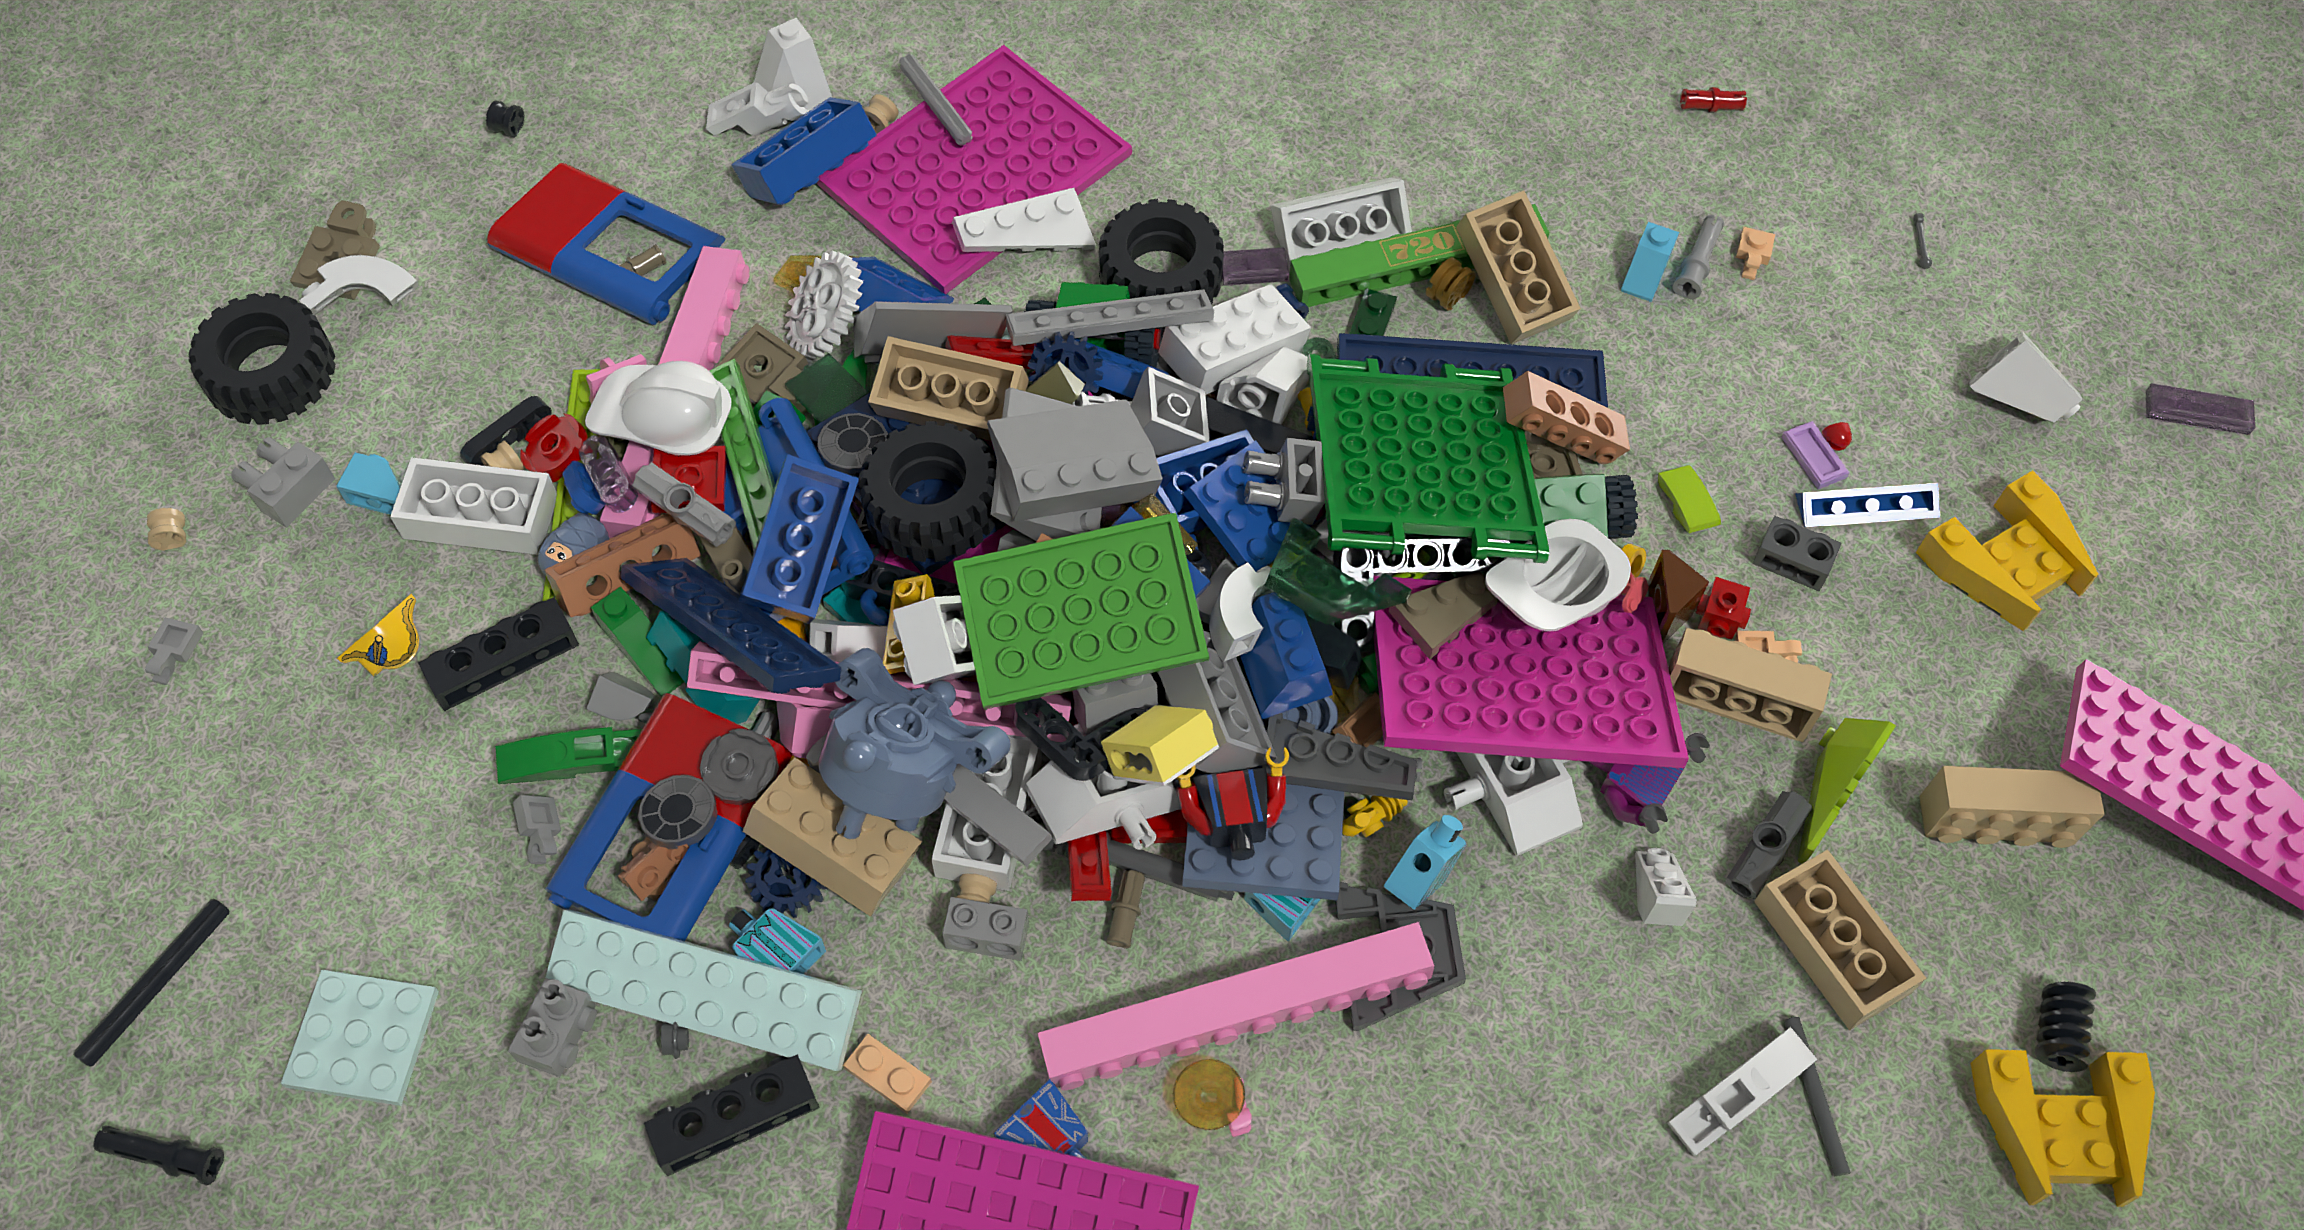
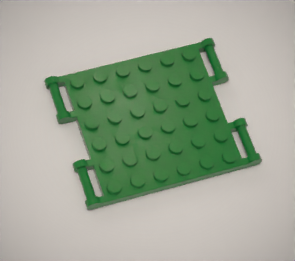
M1318 354L1308 355L1307 374L1310 379L1317 441L1322 443L1328 550L1341 551L1342 548L1389 550L1390 554L1402 555L1405 549L1404 533L1471 537L1472 558L1477 560H1485L1489 556L1532 559L1534 563H1547L1549 544L1525 432L1523 429L1508 423L1506 417L1503 387L1513 381L1510 368H1499L1498 371L1455 368L1454 364L1443 363L1440 377L1380 373L1378 360L1374 358H1366L1365 361L1326 359L1321 358ZM1343 529L1389 532V536L1343 533ZM1487 538L1532 541V544L1488 542Z

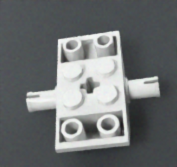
M1080 724L1075 725L1074 727L1085 736ZM1051 760L1025 784V789L1055 844L1123 826L1132 841L1133 847L1140 850L1142 845L1139 840L1147 848L1156 839V834L1146 819L1181 809L1177 787L1180 786L1179 780L1174 779L1165 786L1116 780L1111 768L1093 779L1079 781L1068 776Z
M1456 752L1471 779L1445 788L1444 796L1446 802L1453 801V803L1449 804V807L1456 811L1460 807L1479 799L1484 800L1516 856L1582 828L1583 822L1572 779L1563 765L1571 760Z

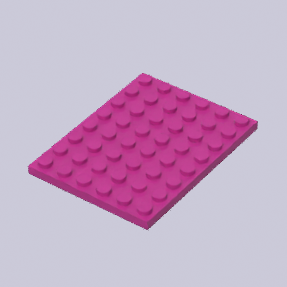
M1002 45L940 89L972 131L971 136L973 139L970 143H966L963 146L957 144L924 100L877 133L876 137L868 141L869 145L867 148L857 153H851L844 158V163L840 167L827 170L821 174L817 182L821 189L944 294L950 292L1003 252H963L952 225L954 217L1074 188L1078 196L1132 155V146L1005 45Z
M1374 576V645L1384 747L1685 768L1689 757L1652 597H1645L1636 610L1632 613H1626L1622 608V602L1626 595H1618L1599 613L1583 618L1557 631H1542L1527 625L1498 599L1495 606L1473 624H1467L1459 631L1458 637L1450 643H1444L1439 648L1438 653L1429 659L1390 614L1389 608L1393 600L1447 581Z

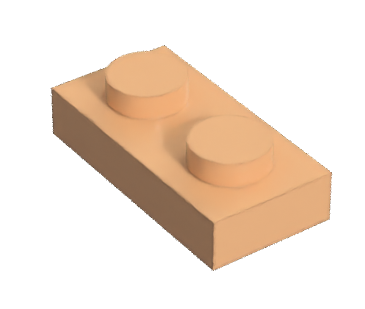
M869 1034L866 1035L843 1065L846 1071L906 1114L909 1113L932 1082L929 1076Z

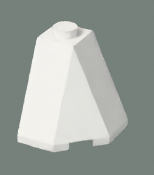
M794 18L768 30L754 82H758L768 92L784 85L793 83L798 85L807 95L808 104L801 106L807 112L827 98L832 97L812 37L798 19Z
M2023 332L1989 360V364L1986 366L1987 372L1984 374L1979 372L1969 381L1970 387L1975 392L2054 423L2060 418L2067 420L2080 409L2078 403L2083 400L2078 391Z
M1284 346L1224 379L1219 386L1216 400L1282 425L1298 400V393L1305 388L1309 381V375L1307 374L1308 357Z

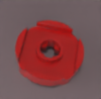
M563 413L565 416L562 417L552 414L538 421L525 437V440L529 442L526 452L521 449L520 457L524 467L532 472L549 473L552 483L560 480L563 476V471L572 461L583 460L590 452V445L586 442L587 433L584 426L570 414ZM557 442V445L553 448L552 445Z

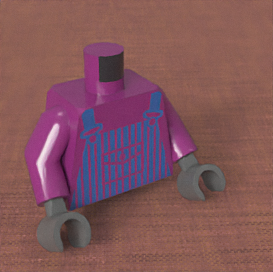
M1701 733L1689 735L1685 740L1687 753L1694 762L1701 763L1706 758L1701 748H1709L1710 745L1706 737ZM1590 762V764L1608 774L1600 792L1604 794V799L1617 820L1644 826L1651 834L1659 831L1657 820L1668 821L1662 805L1684 768Z

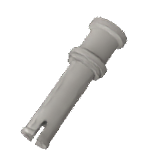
M1708 215L1704 218L1690 256L1684 258L1681 263V275L1676 277L1673 282L1672 288L1677 295L1690 300L1700 296L1703 288L1702 280L1707 278L1710 273L1708 261L1724 227V221L1721 217L1718 216L1715 225H1712L1715 215Z

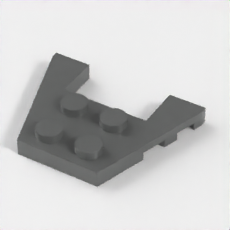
M1339 882L1338 900H1335L1338 920L1378 916L1380 933L1419 922L1434 963L1432 978L1428 979V983L1422 987L1407 990L1404 986L1390 990L1388 996L1379 1000L1369 1001L1366 997L1352 1001L1353 1004L1350 1006L1353 1031L1362 1030L1465 984L1466 975L1453 904L1426 899L1414 910L1398 897L1384 894L1379 889L1367 887V890L1350 887L1348 883Z

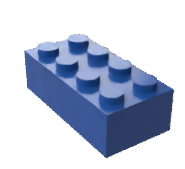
M829 97L731 165L750 198L782 205L791 201L795 197L794 193L802 187H809L817 183L820 179L819 176L825 171L840 167L844 163V158L848 155L867 148L869 145L868 141L876 137L877 134L860 102Z
M1248 430L1156 458L1163 480L1154 498L1133 502L1140 515L1144 519L1176 512L1181 536L1208 527L1184 496L1183 492L1254 442Z
M787 454L775 485L741 590L739 602L808 624L815 619L859 478Z

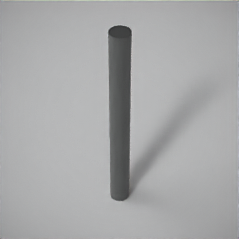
M1791 1017L1784 1020L1786 1030L1791 1027L1810 1050L1800 1018ZM1813 1063L1801 1073L1834 1176L1847 1175L1851 1172L1815 1063Z

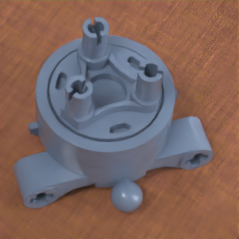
M861 648L838 663L842 667L840 681L835 683L838 688L856 700L845 706L835 708L830 712L829 718L832 719L819 757V770L826 785L844 804L842 814L836 825V831L839 834L844 832L846 826L843 837L847 839L858 838L866 814L896 820V826L901 830L914 831L919 819L937 810L942 804L946 792L951 793L954 791L956 783L953 774L958 763L974 773H985L1009 753L1010 740L1001 728L996 726H967L952 717L953 714L950 707L956 701V691L951 683L940 680L931 683L927 690L921 687L908 690L893 680L883 665L880 656L869 648Z

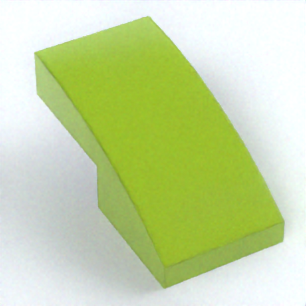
M1690 465L1658 473V483L1673 502V513L1688 533L1721 525L1720 515L1708 490Z

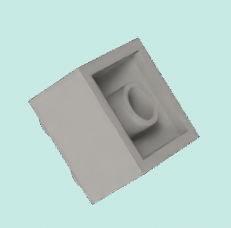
M1147 367L1143 372L1130 407L1151 442L1155 454L1164 456L1209 442L1205 390Z

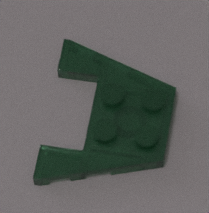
M1293 518L1264 585L1274 591L1281 599L1293 603L1307 612L1311 618L1319 620L1326 625L1407 602L1412 589L1386 573L1382 574L1370 585L1365 586L1316 556L1310 550L1317 546L1321 533L1296 518Z

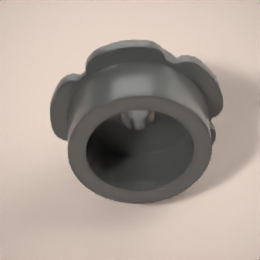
M674 1022V1024L663 1023L661 1028L662 1054L674 1055V1058L678 1059L681 1054L680 1051L688 1050L689 1029L678 1026L677 1022Z

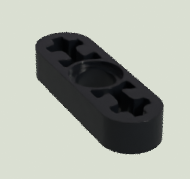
M538 396L526 398L467 441L461 449V459L466 464L484 466L480 458L481 455L486 452H494L502 441L507 442L509 445L516 441L518 443L522 441L538 421L548 415H552L551 408ZM507 431H509V432H508L509 434H508L507 436H505L504 438H502L503 435H504Z

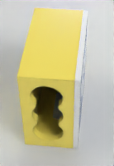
M1155 705L1101 741L1116 780L1160 786L1167 785L1219 748L1213 732V724L1206 710Z

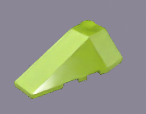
M1844 718L1837 729L1832 726L1828 728L1818 743L1824 747V750L1817 759L1809 799L1812 811L1805 820L1797 859L1799 863H1805L1813 854L1840 813L1839 810L1847 802L1859 784L1858 781H1860L1897 725L1890 721Z

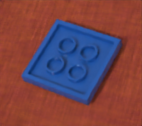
M1255 440L1189 487L1183 494L1238 567L1249 563L1257 572L1290 548L1296 539L1300 540L1303 538L1302 535L1312 525L1278 521L1275 507L1245 504V497L1247 496H1244L1247 481L1276 484L1274 476L1244 473L1245 466H1243L1246 451L1265 453Z

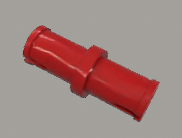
M1710 87L1709 90L1683 89L1680 103L1684 104L1680 106L1681 109H1708V112H1717L1718 109L1743 111L1746 107L1747 97L1742 96H1746V91H1720L1718 87Z

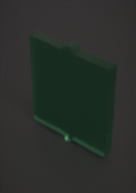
M830 353L811 366H804V371L785 383V388L819 423L868 394Z

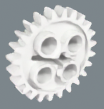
M831 251L830 254L824 252L821 259L817 257L814 259V267L809 265L806 267L807 275L799 277V288H793V292L796 295L794 299L789 300L788 304L792 305V308L785 315L790 318L785 325V329L790 330L786 339L791 341L789 345L792 348H795V350L806 357L816 359L818 356L823 358L825 352L832 353L833 343L839 346L841 342L840 335H847L848 329L846 326L848 323H854L855 321L852 313L859 309V306L855 303L862 296V293L858 292L857 289L863 284V281L858 279L861 270L856 268L858 263L853 261L851 257L835 251Z

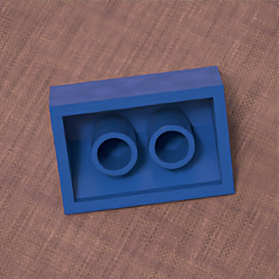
M874 256L852 258L853 261L858 263L856 268L861 270L858 279L863 281V284L857 289L858 292L862 293V296L855 303L859 306L858 310L860 312L874 302L951 304L954 300V297L942 293L940 290Z
M1294 585L1259 597L1252 605V611L1263 629L1253 649L1240 655L1261 718L1265 719L1333 695L1326 669Z

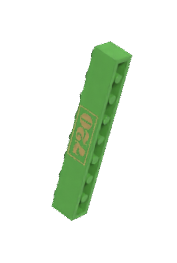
M1532 204L1535 214L1548 239L1550 232L1536 204ZM1456 220L1445 225L1426 227L1419 231L1395 234L1380 240L1365 241L1354 246L1341 249L1334 248L1328 252L1301 256L1291 260L1289 281L1298 301L1305 303L1308 307L1363 295L1366 288L1380 291L1431 279L1441 264L1451 257L1458 260L1462 268L1474 269L1475 267L1456 229L1461 220Z

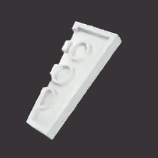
M1074 188L956 216L952 221L963 252L1005 251V249L1035 251L1036 248H1053V251H1067L1068 248L1093 250L1096 247Z

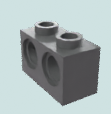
M1774 515L1752 564L1820 591L1829 576L1842 543L1831 539L1826 534L1814 532L1797 525L1792 520Z

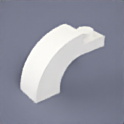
M365 255L347 256L330 261L318 268L319 274L325 281L321 284L314 282L302 292L304 297L299 302L305 304L315 315L341 294L350 290L365 289L380 294L393 306L418 288L419 285L410 273L388 260Z
M1285 562L1271 568L1265 566L1257 572L1249 563H1246L1237 568L1225 581L1211 611L1209 621L1212 643L1223 662L1253 649L1263 627L1254 616L1252 605L1259 597L1286 587L1293 572Z

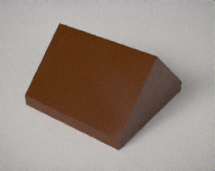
M1662 549L1647 583L1649 586L1648 597L1653 598L1661 638L1664 644L1693 616L1709 581L1672 551Z

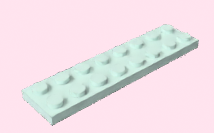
M563 910L545 977L550 980H559L563 985L586 992L590 995L591 1001L670 1024L677 1022L678 1026L785 1057L790 1058L798 1054L800 1061L834 1071L842 1069L862 992L847 986L574 910Z

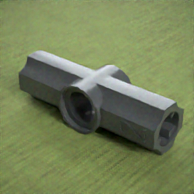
M1782 791L1763 822L1755 827L1751 841L1726 878V884L1736 894L1744 898L1756 899L1776 866L1784 861L1786 850L1812 811V805L1803 796L1793 791ZM1771 841L1774 842L1777 845V847L1767 848L1764 847L1761 844V842Z

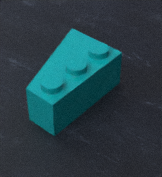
M660 611L646 638L652 646L656 644L659 646L668 659L666 665L672 672L677 671L687 684L691 650L699 641H705L696 634L691 633L680 622L671 618L668 613ZM693 688L685 689L697 706L736 724L746 722L761 699Z

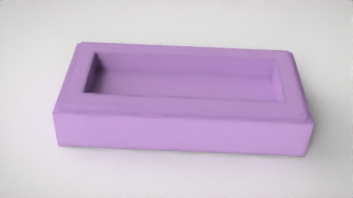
M1813 421L1783 432L1781 438L1818 490L1848 477L1849 471Z

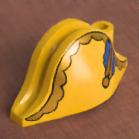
M410 594L337 659L341 663L358 661L373 677L383 669H397L409 663L415 657L419 648V635L413 622L416 598Z

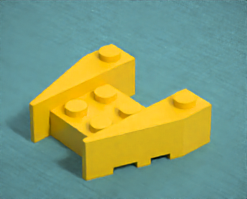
M2033 470L2007 485L1994 504L1995 509L2012 525L2011 528L1981 545L1956 517H1953L1928 532L1916 551L1917 555L1941 580L1949 585L1951 583L1967 592L1968 597L1978 603L1981 601L2000 613L2001 618L2022 631L2030 626L2042 610L2035 603L2036 600L2065 582L2078 596H2081L2099 575L2058 495Z
M1986 1049L1970 1063L1977 1103L1983 1115L1987 1116L1996 1134L1994 1137L2000 1149L2004 1150L2016 1173L2015 1178L2029 1205H2036L2052 1195L2051 1183L2112 1184L2117 1207H2124L2142 1196L2155 1097L2147 1053L2106 1052L2089 1065L2095 1096L2034 1095L2026 1050Z

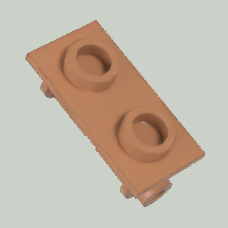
M651 842L648 845L651 851L647 854L641 851L626 866L623 865L620 868L622 872L617 877L626 887L632 889L640 901H643L677 869L690 846L684 844L677 846L678 849H667Z

